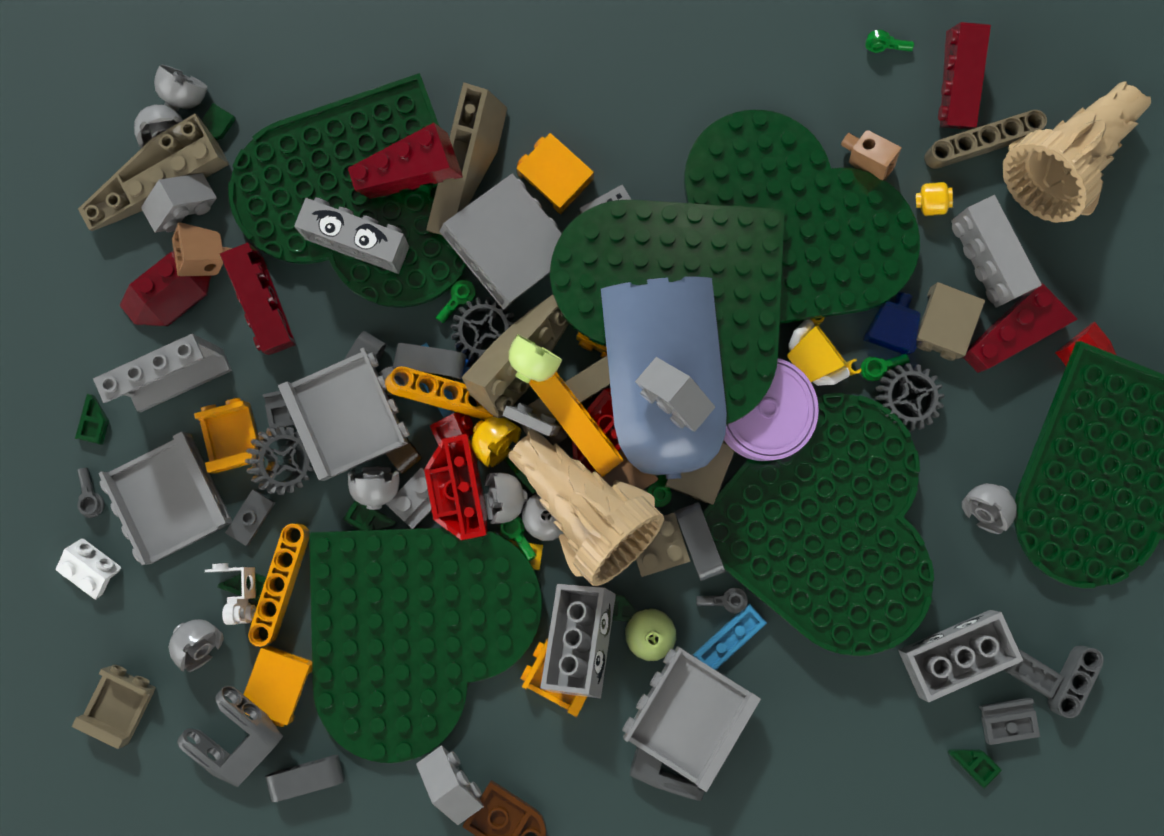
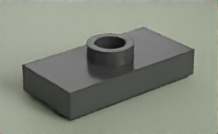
M252 489L225 533L245 546H249L276 502Z
M1018 649L1023 661L1006 668L1004 671L1052 699L1064 676Z

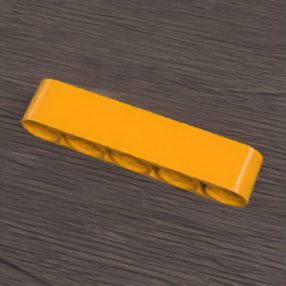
M402 366L395 368L385 380L386 389L393 395L483 420L494 417L477 400L476 407L469 403L468 397L472 396L463 383ZM394 376L401 377L404 380V386L398 385L394 380ZM419 383L426 384L429 393L423 392L419 387ZM444 390L452 393L453 400L445 397Z
M557 372L544 381L530 380V386L602 477L623 462V458Z
M289 524L281 532L249 629V641L255 646L261 647L270 644L278 636L309 541V529L303 524ZM294 528H297L301 534L297 542L291 539V532ZM286 553H289L293 558L292 564L289 567L283 563V556ZM278 577L282 578L285 584L282 591L277 590L275 587V581ZM269 602L274 603L276 606V613L273 616L267 612ZM261 627L266 628L268 631L267 640H263L259 636V629Z

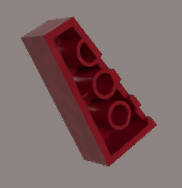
M435 123L422 128L348 168L355 191L369 199L398 193L399 190L407 188H420V185L428 183H441L449 178H463L448 133Z
M248 242L219 253L236 291V296L244 309L246 322L255 334L253 340L256 348L267 355H272L297 345L263 255Z
M1041 283L1042 285L1024 294L968 347L963 358L979 373L1078 319Z

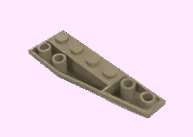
M463 82L449 136L463 178H449L437 184L426 231L442 235L439 231L443 223L469 205L497 153L507 107L487 89Z
M193 114L153 137L83 203L78 210L88 229L94 231L141 212V206L159 179L203 173L205 178L230 164L218 142L198 115Z
M553 295L511 325L462 376L469 394L496 418H503L504 416L502 415L506 406H513L530 387L529 383L515 376L517 371L510 365L508 359L509 349L517 334L552 352L569 325L562 316Z

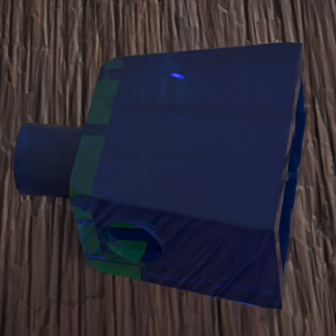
M898 292L895 303L890 301L883 303L865 333L863 341L901 354L910 355L915 352L920 312L909 308L912 296L907 293Z

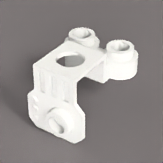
M229 563L212 564V569H207L205 572L241 571L242 596L227 597V604L222 612L224 623L226 625L250 623L256 611L255 605L248 603V599L256 598L255 567L229 568ZM248 576L250 577L251 586L249 590L247 589L246 580Z

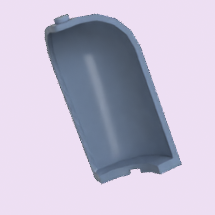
M683 277L682 280L668 282V278L648 279V284L632 285L631 282L602 288L601 297L614 425L619 445L626 458L639 471L652 475H666V479L682 478L681 473L692 472L707 466L719 453L726 435L727 416L712 278ZM656 357L690 376L715 405L714 410L695 432L686 426L683 429L679 428L670 420L671 413L667 414L656 404V401L651 404L640 394L642 389L635 381Z

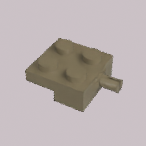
M675 512L664 515V522L660 531L644 552L636 559L641 577L690 562Z

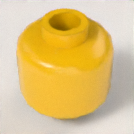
M945 182L924 184L921 187V193H916V208H921L925 216L943 215L948 212L949 208L953 207L952 188H948Z

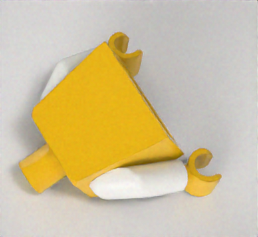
M822 317L821 320H804L793 331L788 344L790 352L787 357L807 376L810 382L818 386L835 385L849 377V375L852 376L861 372V368L856 371L851 368V364L857 360L853 359L846 362L819 327L825 317Z

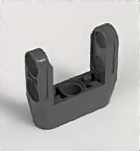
M225 686L215 697L218 708L249 735L231 754L201 730L186 729L179 736L177 742L183 752L210 774L238 787L275 748L283 735L264 711L234 687ZM224 696H227L232 701V703L227 701L224 698ZM244 712L249 714L253 720L249 719ZM187 736L191 737L196 744L189 742ZM207 753L212 754L216 758V761L209 758Z
M636 748L630 776L655 788L702 801L704 790L697 787L689 779L660 771L661 761L641 748Z

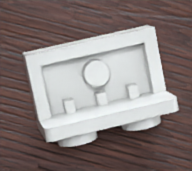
M80 539L65 548L56 567V571L95 600L103 595L110 578L121 569V566L85 539Z

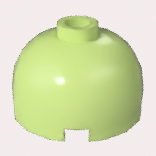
M518 334L509 349L508 359L510 365L517 371L515 376L526 383H529L531 379L538 382L549 379L558 370L562 359Z
M646 609L636 612L625 628L626 642L629 649L637 657L646 661H658L664 658L668 651L673 649L676 642V629L672 620L664 612L657 609Z

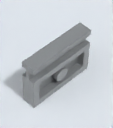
M519 403L518 406H506L502 416L547 436L558 435L561 425L555 423L556 418L544 413L541 416L532 413L533 408Z
M420 468L397 492L396 496L386 504L411 529H415L432 511L423 468Z

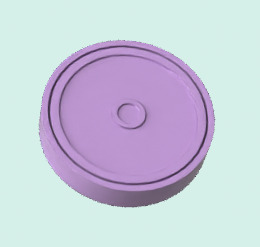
M778 358L775 376L766 395L744 418L726 426L724 441L738 454L757 461L782 459L799 451L811 438L818 420V400L810 380L795 365Z

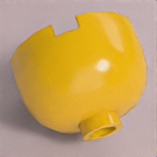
M491 417L485 421H479L473 428L474 434L471 444L475 456L487 467L489 465L492 467L496 466L512 451L508 448L512 441L517 444L521 435V428L505 417Z

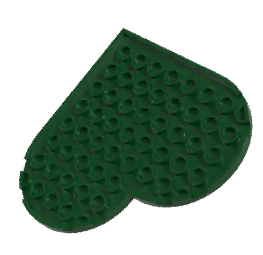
M420 73L272 123L253 135V139L244 150H240L234 161L231 181L228 184L229 203L234 219L244 235L264 253L282 261L312 264L329 260L343 283L351 291L369 302L394 308H406L425 304L447 292L459 280L467 268L465 262L442 235L426 231L437 184L428 183L420 185V188H407L399 190L398 193L369 199L355 191L348 168L432 123L439 126ZM305 198L311 200L320 198L330 204L329 206L335 209L344 207L353 211L354 216L360 218L369 216L377 220V224L387 227L389 224L402 230L401 233L404 234L408 242L409 249L399 274L305 240L294 227Z
M739 111L726 115L709 125L693 144L684 171V189L687 203L785 210L779 324L870 310L887 302L909 281L919 257L920 234L916 218L907 201L892 185L885 180H880L869 172L852 168H831L829 159L820 142L799 122L773 111Z
M614 200L596 205L576 217L563 231L557 241L550 265V280L554 299L562 316L575 330L588 337L589 340L606 346L601 297L602 288L631 282L632 285L648 284V279L668 278V282L682 280L683 277L712 278L727 412L726 426H728V424L744 418L761 402L775 376L778 360L785 210L647 200Z
M1076 341L1015 497L1017 512L1014 525L1018 541L1028 559L1048 577L1063 584L1079 588H1095L1096 586L1106 584L1112 585L1129 577V573L1139 565L1143 566L1156 549L1160 539L1164 540V374L1082 341Z
M844 393L824 394L817 397L819 411L815 430L809 441L799 451L788 457L770 461L748 459L718 494L714 504H710L703 514L724 569L812 643L831 652L851 656L873 655L891 649L911 636L924 620L932 601L934 581L932 560H930L924 540L912 524L904 518L918 490L919 456L906 426L894 413L890 414L891 410L883 407L882 404L861 395L855 396Z
M445 528L309 533L313 697L321 722L338 744L352 754L366 760L380 763H398L418 758L430 752L447 738L457 724L466 702L468 682L485 680L504 672L514 665L531 645L537 633L542 613L541 588L535 570L516 545L487 530V535L466 540H460Z

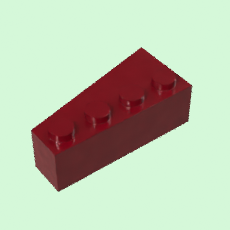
M960 22L946 31L943 84L941 88L942 102L938 111L940 127L964 130L977 127L991 29L989 24Z

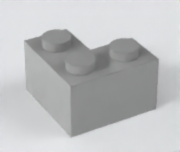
M203 173L159 179L141 206V209L155 233L161 231L173 232L178 222L181 223L185 216L191 214L203 215L209 212L217 197Z
M657 357L635 381L642 389L640 394L651 404L656 401V404L667 414L671 413L670 420L681 429L686 426L695 432L715 408V405L690 376Z
M441 745L416 763L432 804L459 825L484 807L479 798L482 793L475 782L470 783L465 773L459 769L458 766L461 762L455 752L451 751L449 753Z

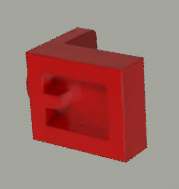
M453 413L430 425L438 446L444 438L463 434L471 436L474 434L471 418L461 413Z

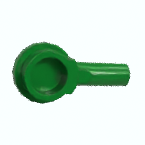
M874 30L868 34L865 46L866 49L874 53L882 52L886 48L911 52L914 48V42L895 39L884 30Z
M459 280L454 283L451 288L452 299L436 316V319L443 324L459 305L463 306L467 304V301H473L476 293L473 284L467 280Z
M907 354L887 360L868 357L861 363L860 373L868 381H877L883 377L888 369L895 368L898 365H905L910 360Z
M658 475L657 482L648 487L647 492L655 498V507L666 506L671 500V490L665 486L667 481L666 475Z
M519 516L510 522L501 523V534L508 540H515L528 561L537 557L523 535L525 527Z

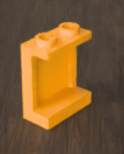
M551 133L546 138L541 137L535 143L534 150L529 155L525 154L521 157L516 168L517 175L520 178L524 177L543 194L560 215L594 180V172Z
M241 398L225 401L226 405L220 407L216 405L204 406L201 408V412L194 413L195 419L200 421L209 457V462L205 463L207 473L216 474L250 465L245 463V459L251 458L252 454H248L246 450L248 448L254 449L255 446L252 445L251 440H259L251 405L246 401H241Z
M547 638L544 644L539 642L532 655L536 657L533 666H526L520 678L524 680L522 687L525 689L529 688L567 709L568 713L577 717L587 697L553 693L540 689L548 644Z
M269 645L262 647L243 695L264 711L275 726L284 727V725H289L295 718L293 714L307 676L312 672V661Z

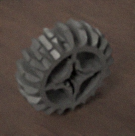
M486 297L485 304H482L480 298H476L477 305L475 306L470 301H467L469 309L466 311L463 307H460L459 311L462 317L458 315L453 317L459 323L451 325L453 331H458L451 335L452 340H459L455 343L454 347L456 349L463 348L461 353L466 355L470 353V362H473L476 356L479 359L486 351L480 350L486 342L495 341L502 335L493 329L496 315L504 322L505 331L515 323L514 321L509 322L515 317L514 313L506 314L509 308L507 307L505 310L499 309L500 305L497 301L492 306L490 297ZM488 312L481 321L470 320L476 314ZM489 324L488 329L492 334L485 333L480 337L481 333L478 329H485ZM465 327L470 328L471 331L476 333L473 347L466 342Z
M910 363L905 364L904 369L901 365L895 367V372L893 370L886 372L887 377H882L879 380L884 386H877L875 389L877 392L882 393V395L876 396L874 400L881 401L883 407L891 410L890 414L894 413L907 427L908 431H914L915 427L921 430L924 429L925 424L931 425L933 423L932 417L937 418L940 416L936 409H942L944 405L938 402V400L943 399L945 395L942 393L938 394V390L943 388L942 384L935 385L934 383L938 376L928 377L930 369H925L921 373V365L918 364L912 368ZM908 378L919 382L923 389L916 388ZM898 381L899 393L895 399H892V390ZM909 394H919L910 401H900V399L905 398ZM927 395L926 407L921 413V399ZM895 406L904 407L907 413L911 414V417L901 414Z
M277 426L276 430L273 427H269L266 431L267 434L264 432L258 433L260 441L257 439L251 440L255 448H248L246 450L248 454H252L251 458L245 459V463L252 464V467L248 468L246 472L248 474L255 473L251 481L253 483L259 482L258 488L261 490L267 488L268 493L274 494L276 491L278 495H284L285 491L293 493L295 487H303L301 479L304 481L310 479L306 472H313L314 468L309 466L310 459L298 431L294 433L293 427L285 429L284 426ZM279 439L287 441L285 446H281L278 450L268 447ZM295 452L297 454V464L294 462L293 459ZM264 456L267 458L268 461L266 469L264 468L263 464ZM277 456H283V464L285 465L278 464L280 461H277ZM283 470L292 473L282 481L274 480L275 476L280 475Z

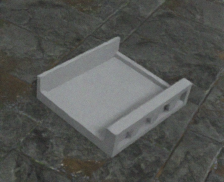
M513 173L444 222L439 231L503 310L550 273L553 251L561 236L556 222L552 218H548L538 200L531 197L526 191L524 183L517 179Z
M190 334L97 376L93 380L103 403L124 395L131 397L137 412H143L232 371L221 347L194 334Z
M365 348L360 349L361 353L293 383L287 381L278 385L318 480H328L408 444L406 438L409 436L408 429L404 422H399L396 413H399L397 404L393 398L389 400L386 393L385 378L383 375L379 376L375 368L379 366L374 353H369Z
M180 432L173 436L174 440L110 472L98 473L101 478L100 486L109 495L112 501L111 509L120 518L123 525L121 527L122 532L128 540L130 539L133 546V556L141 565L153 564L230 525L232 522L210 473H207L206 465L190 433Z
M677 646L675 650L670 649L665 656L663 662L666 665L662 672L657 671L649 684L652 686L647 696L643 694L638 701L636 708L639 710L634 719L629 717L622 729L625 732L623 738L625 741H630L688 778L697 787L707 792L761 699Z

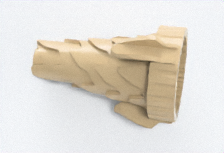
M1121 82L1107 95L1099 98L1088 108H1081L1066 123L1062 120L1053 130H1035L1025 137L1012 142L1008 147L1009 152L1003 160V178L1007 184V189L1013 195L1016 202H1019L1021 207L1028 210L1032 215L1055 223L1073 221L1080 215L1088 216L1092 214L1098 204L1103 185L1101 177L1104 174L1101 171L1114 159L1112 155L1122 146L1120 141L1138 125L1135 121L1150 106L1151 97L1145 96L1136 87L1127 85V82Z
M534 429L529 430L527 436L522 438L513 450L509 452V459L527 477L529 483L541 497L540 503L556 519L553 523L563 532V534L559 535V540L572 573L575 576H584L593 586L602 585L619 575L644 552L660 531L664 522V516L655 508V498L650 493L619 480H615L611 487L596 471L591 473L579 460L571 459L557 443L552 445L538 431Z

